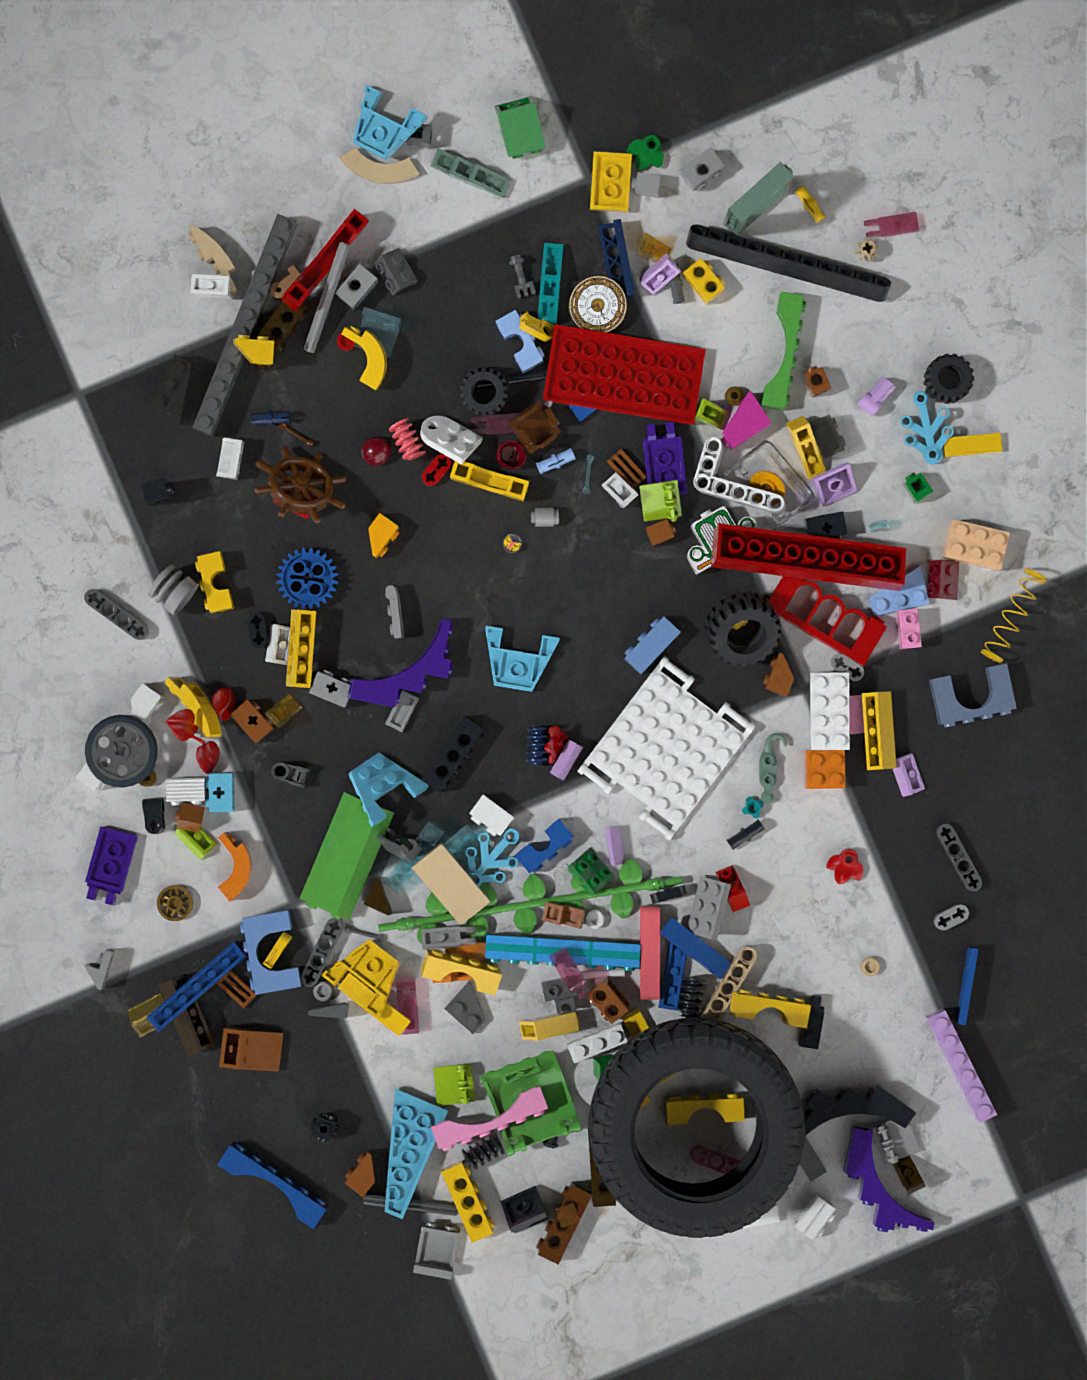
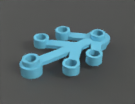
M918 391L913 396V402L919 407L923 428L913 422L909 416H903L900 419V424L926 439L927 446L916 441L914 435L908 434L904 438V443L922 452L924 460L928 464L933 465L941 461V449L947 439L953 435L954 431L951 426H945L942 429L941 437L934 444L933 436L944 419L949 417L950 412L948 408L941 407L938 410V416L930 425L926 407L929 400L928 395L924 391ZM919 395L924 396L925 399L923 402H919L917 400V397ZM946 410L948 414L943 417L940 415V411ZM904 418H908L910 420L908 425H904L902 423V420ZM949 428L952 432L950 435H945L944 430ZM908 437H912L914 441L913 443L908 444L906 442V439ZM931 451L936 452L937 456L935 458H930L929 453Z
M508 828L503 832V839L490 854L488 851V841L490 839L488 833L482 831L478 834L481 864L477 869L475 865L477 850L473 846H468L465 849V855L468 859L467 873L470 877H476L475 883L478 886L482 882L496 881L497 883H502L505 880V874L499 870L494 872V874H483L488 868L517 867L518 860L514 856L495 860L508 844H515L518 841L519 833L513 828ZM509 832H513L514 834L513 838L511 839L507 838V834ZM483 834L487 836L485 841L480 840ZM469 849L474 850L473 855H468ZM514 859L515 864L509 865V860ZM502 874V879L497 880L496 875Z

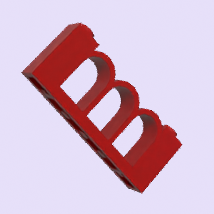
M782 576L768 599L773 605L777 616L836 652L864 666L887 628L884 625L885 621L877 616L867 619L866 615L858 609H848L845 611V605L839 597L835 595H825L822 597L820 587L814 582L803 581L804 579ZM809 586L815 590L817 599L803 621L785 609L799 587ZM824 600H832L839 606V615L826 635L808 623ZM853 613L861 618L862 629L849 649L833 639L832 636L846 614Z

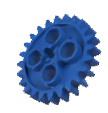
M302 548V553L295 550V556L288 554L290 560H282L285 566H278L282 570V573L276 574L281 577V580H278L276 583L282 584L278 591H285L282 598L290 597L288 603L290 604L295 601L294 607L296 608L299 604H302L303 610H305L306 605H309V608L313 610V604L320 608V602L322 601L327 604L325 598H333L330 592L337 591L333 587V585L339 584V582L334 580L339 574L333 573L337 567L330 566L333 560L326 561L327 554L325 553L323 556H320V550H317L315 554L313 553V548H310L308 553L305 548ZM297 563H303V572H295L294 567ZM317 565L323 567V573L319 576L313 573V569ZM309 574L311 578L324 579V582L308 581V584H306V581L302 579H292L291 575L306 577ZM293 583H301L302 588L299 592L292 590ZM315 584L321 587V591L317 595L311 593V587Z

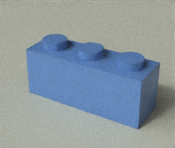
M657 617L650 625L653 627L649 633L644 631L637 639L639 643L636 647L631 645L624 653L626 655L624 660L640 675L680 633L665 617L662 619Z

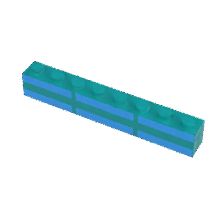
M487 934L485 958H489V962H500L501 959H507L508 963L519 964L520 960L527 961V964L539 965V962H547L546 965L558 966V963H566V967H577V964H585V968H596V965H602L604 969L615 970L616 966L623 967V970L635 971V968H639L640 943Z

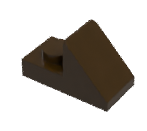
M910 1155L893 1163L895 1171L908 1195L926 1187Z

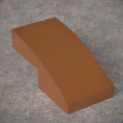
M546 901L542 921L581 929L586 909Z

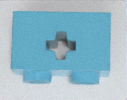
M234 773L209 774V777L206 778V789H209V797H206V808H209V812H234ZM219 787H221V791H224V795H221V798L215 794Z

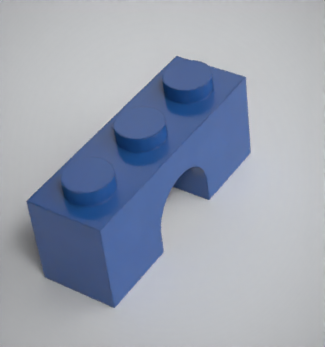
M560 819L544 830L550 838L548 848L539 851L528 843L514 855L528 873L539 871L543 867L541 863L546 859L551 861L558 855L556 851L559 848L563 847L565 849L573 842L571 839L574 836Z

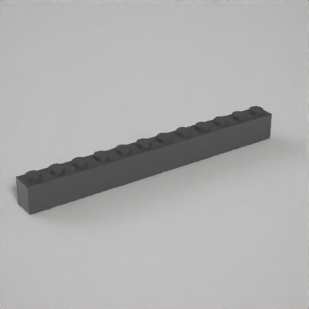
M280 214L276 216L192 427L196 431L211 437L215 434L245 358L233 344V339L238 338V335L250 336V339L253 338L271 293V285L275 283L297 228V223L293 219Z

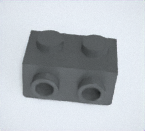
M400 248L381 255L374 262L377 272L383 278L386 288L392 295L418 281Z

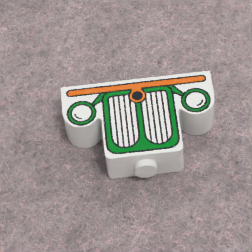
M724 506L713 512L711 510L704 512L700 515L701 519L691 525L692 531L701 546H693L687 553L688 562L696 575L711 567L713 531L718 523L735 525ZM744 517L737 524V526L759 528L756 521L751 517Z

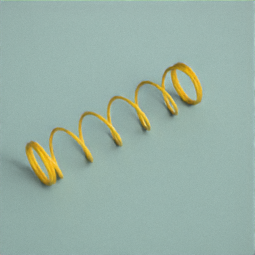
M1025 568L1024 572L1037 580L1021 578L1019 579V584L1032 597L1021 594H1012L1010 596L1012 602L1024 613L1013 610L1002 611L1003 617L1016 629L1004 626L993 627L995 634L1000 639H1002L1007 645L996 642H986L985 647L987 650L981 649V653L996 662L1003 663L1002 661L1004 660L998 655L994 654L986 646V644L991 643L1005 647H1011V645L995 631V628L999 627L1017 632L1020 631L1013 623H1011L1005 617L1003 612H1013L1028 616V613L1024 611L1018 604L1015 603V601L1012 599V596H1021L1037 600V598L1032 593H1030L1021 584L1020 581L1029 580L1045 584L1047 580L1045 576L1030 568Z

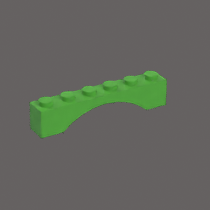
M787 292L779 294L776 314L781 321L785 334V355L778 373L763 388L761 407L783 411L785 406H789L790 395H787L788 387L791 388L793 383V376H790L791 369H795L797 358L793 356L794 350H798L800 339L797 338V332L801 331L803 320H800L801 312L804 313L806 301H803L804 295Z

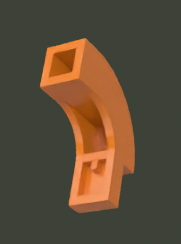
M225 832L218 838L232 855L234 868L230 877L219 885L218 888L228 901L231 902L248 885L252 873V859L245 843L243 842L237 846L235 837L231 833L227 834Z

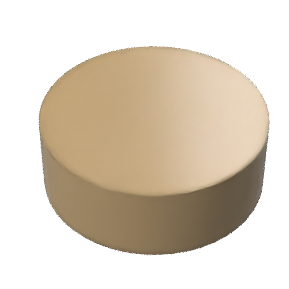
M866 957L862 960L860 968L863 974L872 977L880 971V963L873 957Z

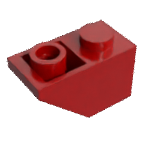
M733 865L715 872L719 881L731 884L727 901L733 913L750 906L746 891Z

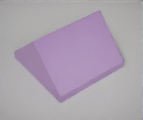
M849 462L815 476L810 480L823 507L857 492Z

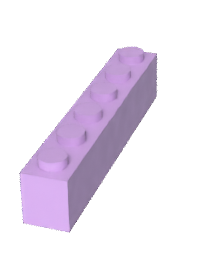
M940 1009L925 1016L976 1121L982 1123L996 1116L997 1113L946 1011Z

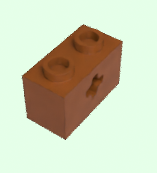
M246 700L230 716L258 744L275 729L272 726L274 722L267 714L265 716L259 711L261 707L254 700L252 702ZM251 716L258 717V719L256 720L258 723L257 725L250 724Z

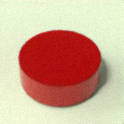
M341 333L338 335L337 344L341 350L350 351L356 346L354 341Z

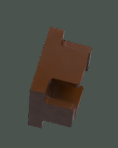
M537 400L508 422L529 454L538 448L548 445L561 432L557 427L560 424L551 409L545 408L540 400Z

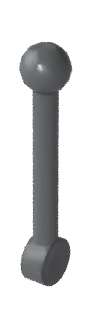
M350 926L345 928L347 934H359L375 938L379 942L384 940L382 934L374 935L354 930Z

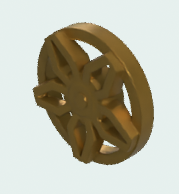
M168 886L158 895L157 909L161 916L169 921L183 920L192 911L193 898L190 892L182 886ZM173 888H174L175 891H176V895H174V896H173V894H172V893H173ZM170 889V898L168 896H162L167 890ZM178 889L184 891L186 894H182L179 897ZM183 897H188L186 901H182ZM161 899H167V903H164ZM188 902H190L189 909L187 911L186 907L183 906V904H187ZM160 904H162L163 906H167L165 914L162 911ZM183 908L185 914L180 912L179 909ZM169 909L172 910V913L167 916ZM175 911L177 912V914L182 916L179 918H171L175 914Z

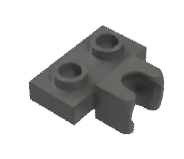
M579 975L541 982L545 1002L555 1000L557 1014L562 1013L561 1007L563 1004H569L571 1011H576L574 996L583 995Z

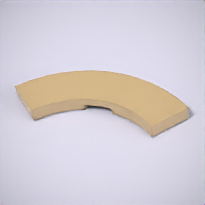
M356 147L340 157V160L350 171L374 183H401L419 175L409 157L397 163H377L363 156Z

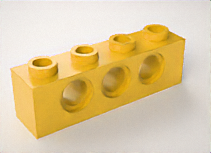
M291 609L286 686L311 688L316 611Z
M461 1160L441 1170L442 1176L471 1242L474 1243L492 1235L495 1224L492 1217H488L485 1212L488 1208L484 1199L480 1200L477 1194L480 1190L476 1181L472 1182L470 1178L472 1171L469 1166ZM463 1178L466 1180L467 1185L465 1187H458L456 1181ZM471 1196L475 1202L472 1205H467L464 1202V1198ZM474 1214H479L482 1216V1221L475 1223L471 1217Z

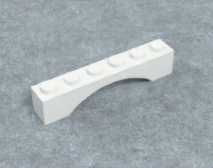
M142 683L131 698V716L140 719L148 725L152 720L151 714L153 711H158L162 706L163 701L161 700L163 696L145 683ZM135 735L132 741L135 743L140 735ZM118 746L117 755L121 754L125 757L124 751L126 748ZM101 757V766H109V757ZM85 763L76 776L78 780L94 791L102 790L106 785L93 775L87 763Z

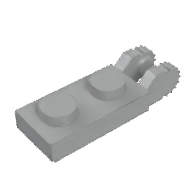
M390 585L386 587L385 591L386 598L390 600V605L387 606L388 615L392 616L390 633L394 635L395 639H403L405 636L398 588Z
M454 926L422 929V949L476 944V939H461L460 933L476 932L475 927Z

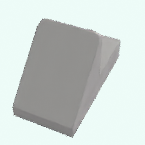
M107 949L104 953L100 954L98 960L100 967L91 964L85 965L86 970L99 990L105 988L115 951Z

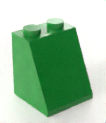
M531 96L494 106L508 157L516 159L522 157L524 153L531 152V154H535L546 148L536 105Z

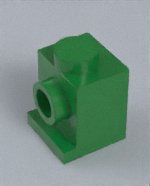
M913 472L905 478L907 482L903 485L914 503H917L933 492L921 472L917 475ZM913 484H918L919 490H914Z

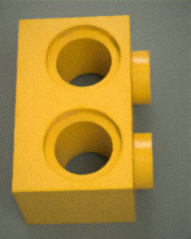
M700 258L685 270L682 276L707 305L724 291L725 282L719 275L715 276L711 271L713 268L707 260L703 261ZM702 269L704 276L696 277L694 270ZM709 283L714 284L716 291L709 292L706 289V285Z

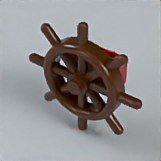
M284 446L281 448L284 459L278 461L274 466L261 460L256 461V467L269 473L267 485L256 487L254 492L255 494L270 493L274 499L273 502L281 506L278 512L280 518L285 517L288 511H292L306 519L311 515L313 522L319 524L321 518L318 511L324 509L329 503L340 509H345V502L333 497L332 494L334 484L345 483L347 478L344 475L331 477L329 472L319 464L323 458L322 453H317L313 460L305 457H292L288 447ZM290 470L292 476L285 473L284 471ZM311 475H313L317 479H310ZM277 478L283 480L281 484H278ZM323 486L324 492L315 487Z

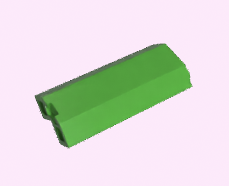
M346 792L343 793L300 896V899L306 902V906L312 909L317 907L330 912V916L339 920L342 917L350 919L381 846V842L377 837L380 833L385 836L394 812L379 806L387 816L381 822L371 827L369 817L363 810L361 799Z

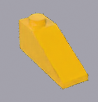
M804 416L787 422L786 426L807 478L811 480L813 477L826 472L809 422Z

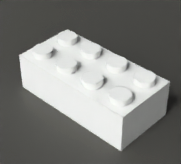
M810 672L811 750H850L849 672Z

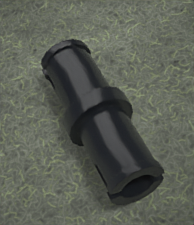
M757 819V821L746 828L742 827L741 831L727 839V842L732 850H734L744 842L751 841L753 836L765 830L760 820Z

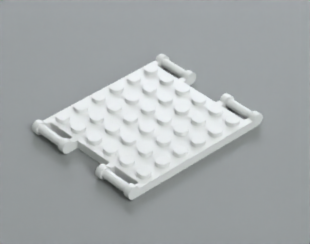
M664 656L577 772L581 775H586L602 787L606 794H609L616 783L620 784L647 805L638 818L648 822L664 834V838L669 841L756 727V724L753 721L749 722L733 710L727 702L715 713L686 691L695 678L692 675L688 676L671 663L668 657ZM665 667L684 681L683 686L681 687L662 673L661 669ZM724 713L745 727V731L743 733L723 719ZM590 763L607 774L612 780L608 783L588 768ZM653 809L673 824L671 829H668L649 814L650 811Z

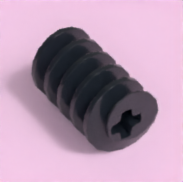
M685 977L683 980L688 982V984L681 986L686 992L680 993L685 999L678 1001L683 1005V1007L677 1008L682 1013L679 1016L700 1018L695 1012H701L702 1010L697 1006L703 1004V1001L698 997L705 995L700 990L706 989V985L702 984V982L706 981Z
M489 1134V1141L482 1138L483 1145L476 1141L475 1149L469 1145L468 1153L462 1149L463 1157L470 1169L472 1166L477 1170L478 1163L484 1166L485 1159L491 1162V1155L497 1159L499 1157L498 1151L502 1155L505 1154V1149L497 1134L495 1138Z

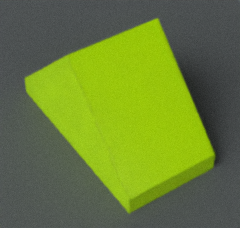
M702 399L695 420L722 430L729 412L706 399Z

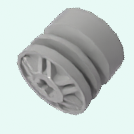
M174 564L168 566L157 576L148 592L150 598L156 597L155 601L157 603L166 598L164 608L172 615L178 614L184 608L199 586L189 576L180 581L183 571L178 570L176 572L177 567Z

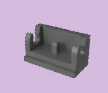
M387 828V831L390 833L387 839L381 833L377 837L386 851L408 862H411L423 849L415 840L401 837L391 828Z

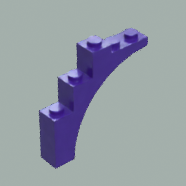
M440 619L437 632L430 646L411 666L395 675L382 679H351L347 698L395 707L400 701L401 693L398 692L399 689L421 693L422 689L424 690L426 687L427 679L424 678L425 675L447 679L448 675H451L453 664H450L451 660L444 658V655H447L449 650L447 639L448 636H451L453 625H450L451 620Z
M852 1126L843 1171L852 1179L862 1177L858 1198L865 1205L874 1206V1203H876L873 1225L881 1232L894 1231L895 1223H897L898 1227L902 1228L914 1226L916 1230L928 1232V1229L933 1230L935 1222L932 1219L919 1216L905 1209L887 1193L878 1178L873 1162V1131L868 1128Z

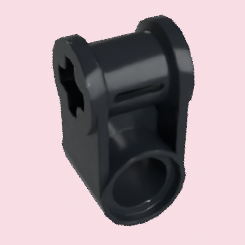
M163 797L143 799L142 808L146 831L150 834H161L165 829ZM159 823V827H156V831L155 828L151 827V824Z

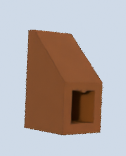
M779 652L777 656L773 655L770 662L772 670L770 674H766L763 684L766 685L764 689L788 697L794 677L784 655Z
M370 1150L367 1153L362 1152L356 1160L359 1164L355 1169L351 1167L344 1176L347 1178L345 1184L362 1197H364L376 1180L373 1154Z

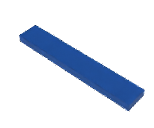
M232 942L146 1018L160 1032L242 961L246 955L235 942Z

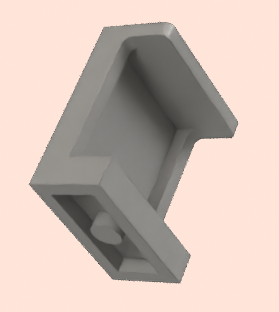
M435 1222L422 1223L413 1273L451 1279L460 1230H456L457 1227L452 1225L440 1227Z

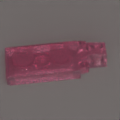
M566 946L551 954L549 958L568 990L572 993L576 991L580 999L588 996L584 988L587 985L585 978Z

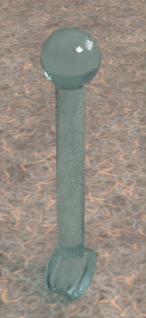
M591 454L586 457L588 463L585 487L582 489L584 494L590 492L588 486L591 462L594 460Z

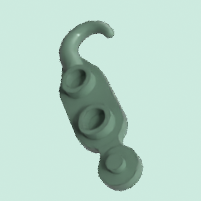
M773 733L766 738L764 749L759 759V782L764 788L761 800L766 804L772 803L774 800V794L771 789L777 780V759L772 749V742L775 739H780L784 746H787L786 738L779 733Z

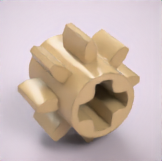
M864 237L863 243L857 242L856 245L860 248L855 251V254L859 253L861 256L860 261L863 258H867V261L870 262L871 256L877 257L878 254L874 251L879 246H875L873 243L874 238L871 241H867V238ZM865 246H867L868 249L871 248L869 253H867V251L865 250L863 251Z

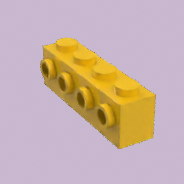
M891 691L862 693L867 770L896 768Z

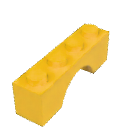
M455 461L450 475L451 480L524 502L529 486V481L495 473L465 461L462 464Z
M427 949L420 969L422 977L441 981L446 975L453 972L467 973L474 979L477 991L494 996L502 977L501 969L496 964H483L477 959H464L454 953L448 955L439 949Z
M740 989V992L733 991L729 1015L753 1020L762 1009L774 1007L780 1013L782 1023L789 1026L807 1028L811 1005L806 1004L804 999L794 998L793 1001L787 1000L786 996L781 995L771 998L769 994L758 992V995H752L751 991Z
M727 1093L725 1097H720L719 1094H708V1097L700 1098V1095H689V1098L681 1099V1096H670V1099H665L667 1125L687 1124L690 1116L702 1108H711L718 1111L725 1122L745 1121L744 1098L739 1096V1093Z

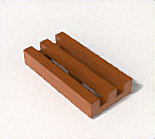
M622 449L607 461L611 468L632 489L646 478L643 472ZM621 455L626 460V462L640 476L639 479L630 471V469L620 460L618 456ZM614 460H616L618 464L635 481L634 484H632L626 478V476L616 467V465L613 463Z
M232 970L216 982L243 1008L256 996L255 991H252L251 987ZM227 976H232L251 996L249 997ZM225 980L226 982H228L239 994H241L246 999L245 1003L234 992H232L222 981Z

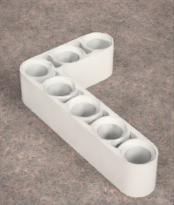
M716 437L706 440L693 482L695 488L700 493L773 514H780L785 510L786 503L778 494L717 478L716 474L724 452V446ZM718 443V450L710 451L711 444ZM712 461L714 463L713 467L709 470L704 469L705 463ZM702 479L708 480L705 488L699 487V482ZM719 485H726V490L723 493L717 492ZM737 490H744L745 493L742 498L735 497ZM756 495L763 496L762 502L758 504L753 502V498ZM774 500L781 501V506L777 509L771 506Z

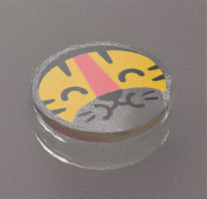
M509 534L503 539V548L508 553H516L521 549L522 541L518 535Z

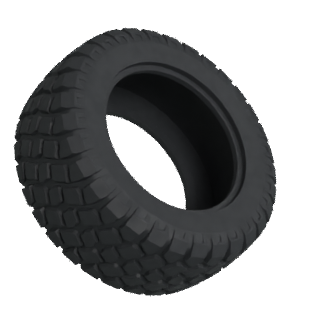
M689 1017L669 1020L654 1025L634 1036L615 1053L604 1068L593 1093L589 1112V1139L593 1159L603 1182L621 1206L635 1218L652 1228L676 1236L688 1238L716 1237L743 1229L744 1226L754 1223L762 1215L768 1213L776 1205V1202L783 1197L796 1175L802 1158L805 1141V1119L801 1098L795 1082L786 1066L769 1046L750 1032L733 1024L710 1018ZM701 1068L719 1071L740 1082L752 1096L756 1111V1129L747 1154L731 1171L707 1182L686 1183L665 1177L645 1161L636 1147L635 1124L641 1104L648 1093L659 1082L672 1074L688 1069Z

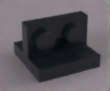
M536 1186L500 1201L511 1233H518L550 1218Z

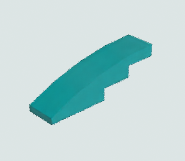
M544 243L538 319L556 324L563 244Z

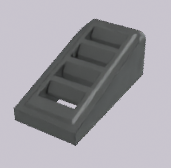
M349 1002L312 1008L308 1011V1015L346 1019L348 1017Z

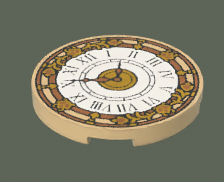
M594 276L583 280L576 286L570 297L569 308L572 319L581 329L607 333L616 329L623 321L627 311V301L622 288L615 281L607 277Z

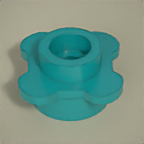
M747 797L742 813L758 818L764 803L761 800L756 801L752 797Z

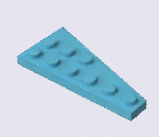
M396 1088L385 1212L403 1219L436 1141L431 1126L444 1121L448 1110Z

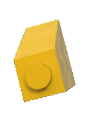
M567 1011L561 1014L519 1021L522 1040L539 1041L579 1031V1018L576 1012Z

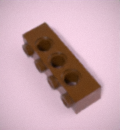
M573 1182L569 1186L566 1185L561 1194L564 1198L561 1204L557 1202L553 1210L555 1216L552 1221H548L544 1229L547 1233L544 1239H539L536 1246L539 1256L558 1265L592 1196L591 1191ZM573 1200L577 1203V1206L574 1209H568L566 1203ZM560 1218H566L569 1223L567 1226L561 1227L557 1222ZM553 1235L560 1238L559 1243L552 1244L549 1241L550 1237Z

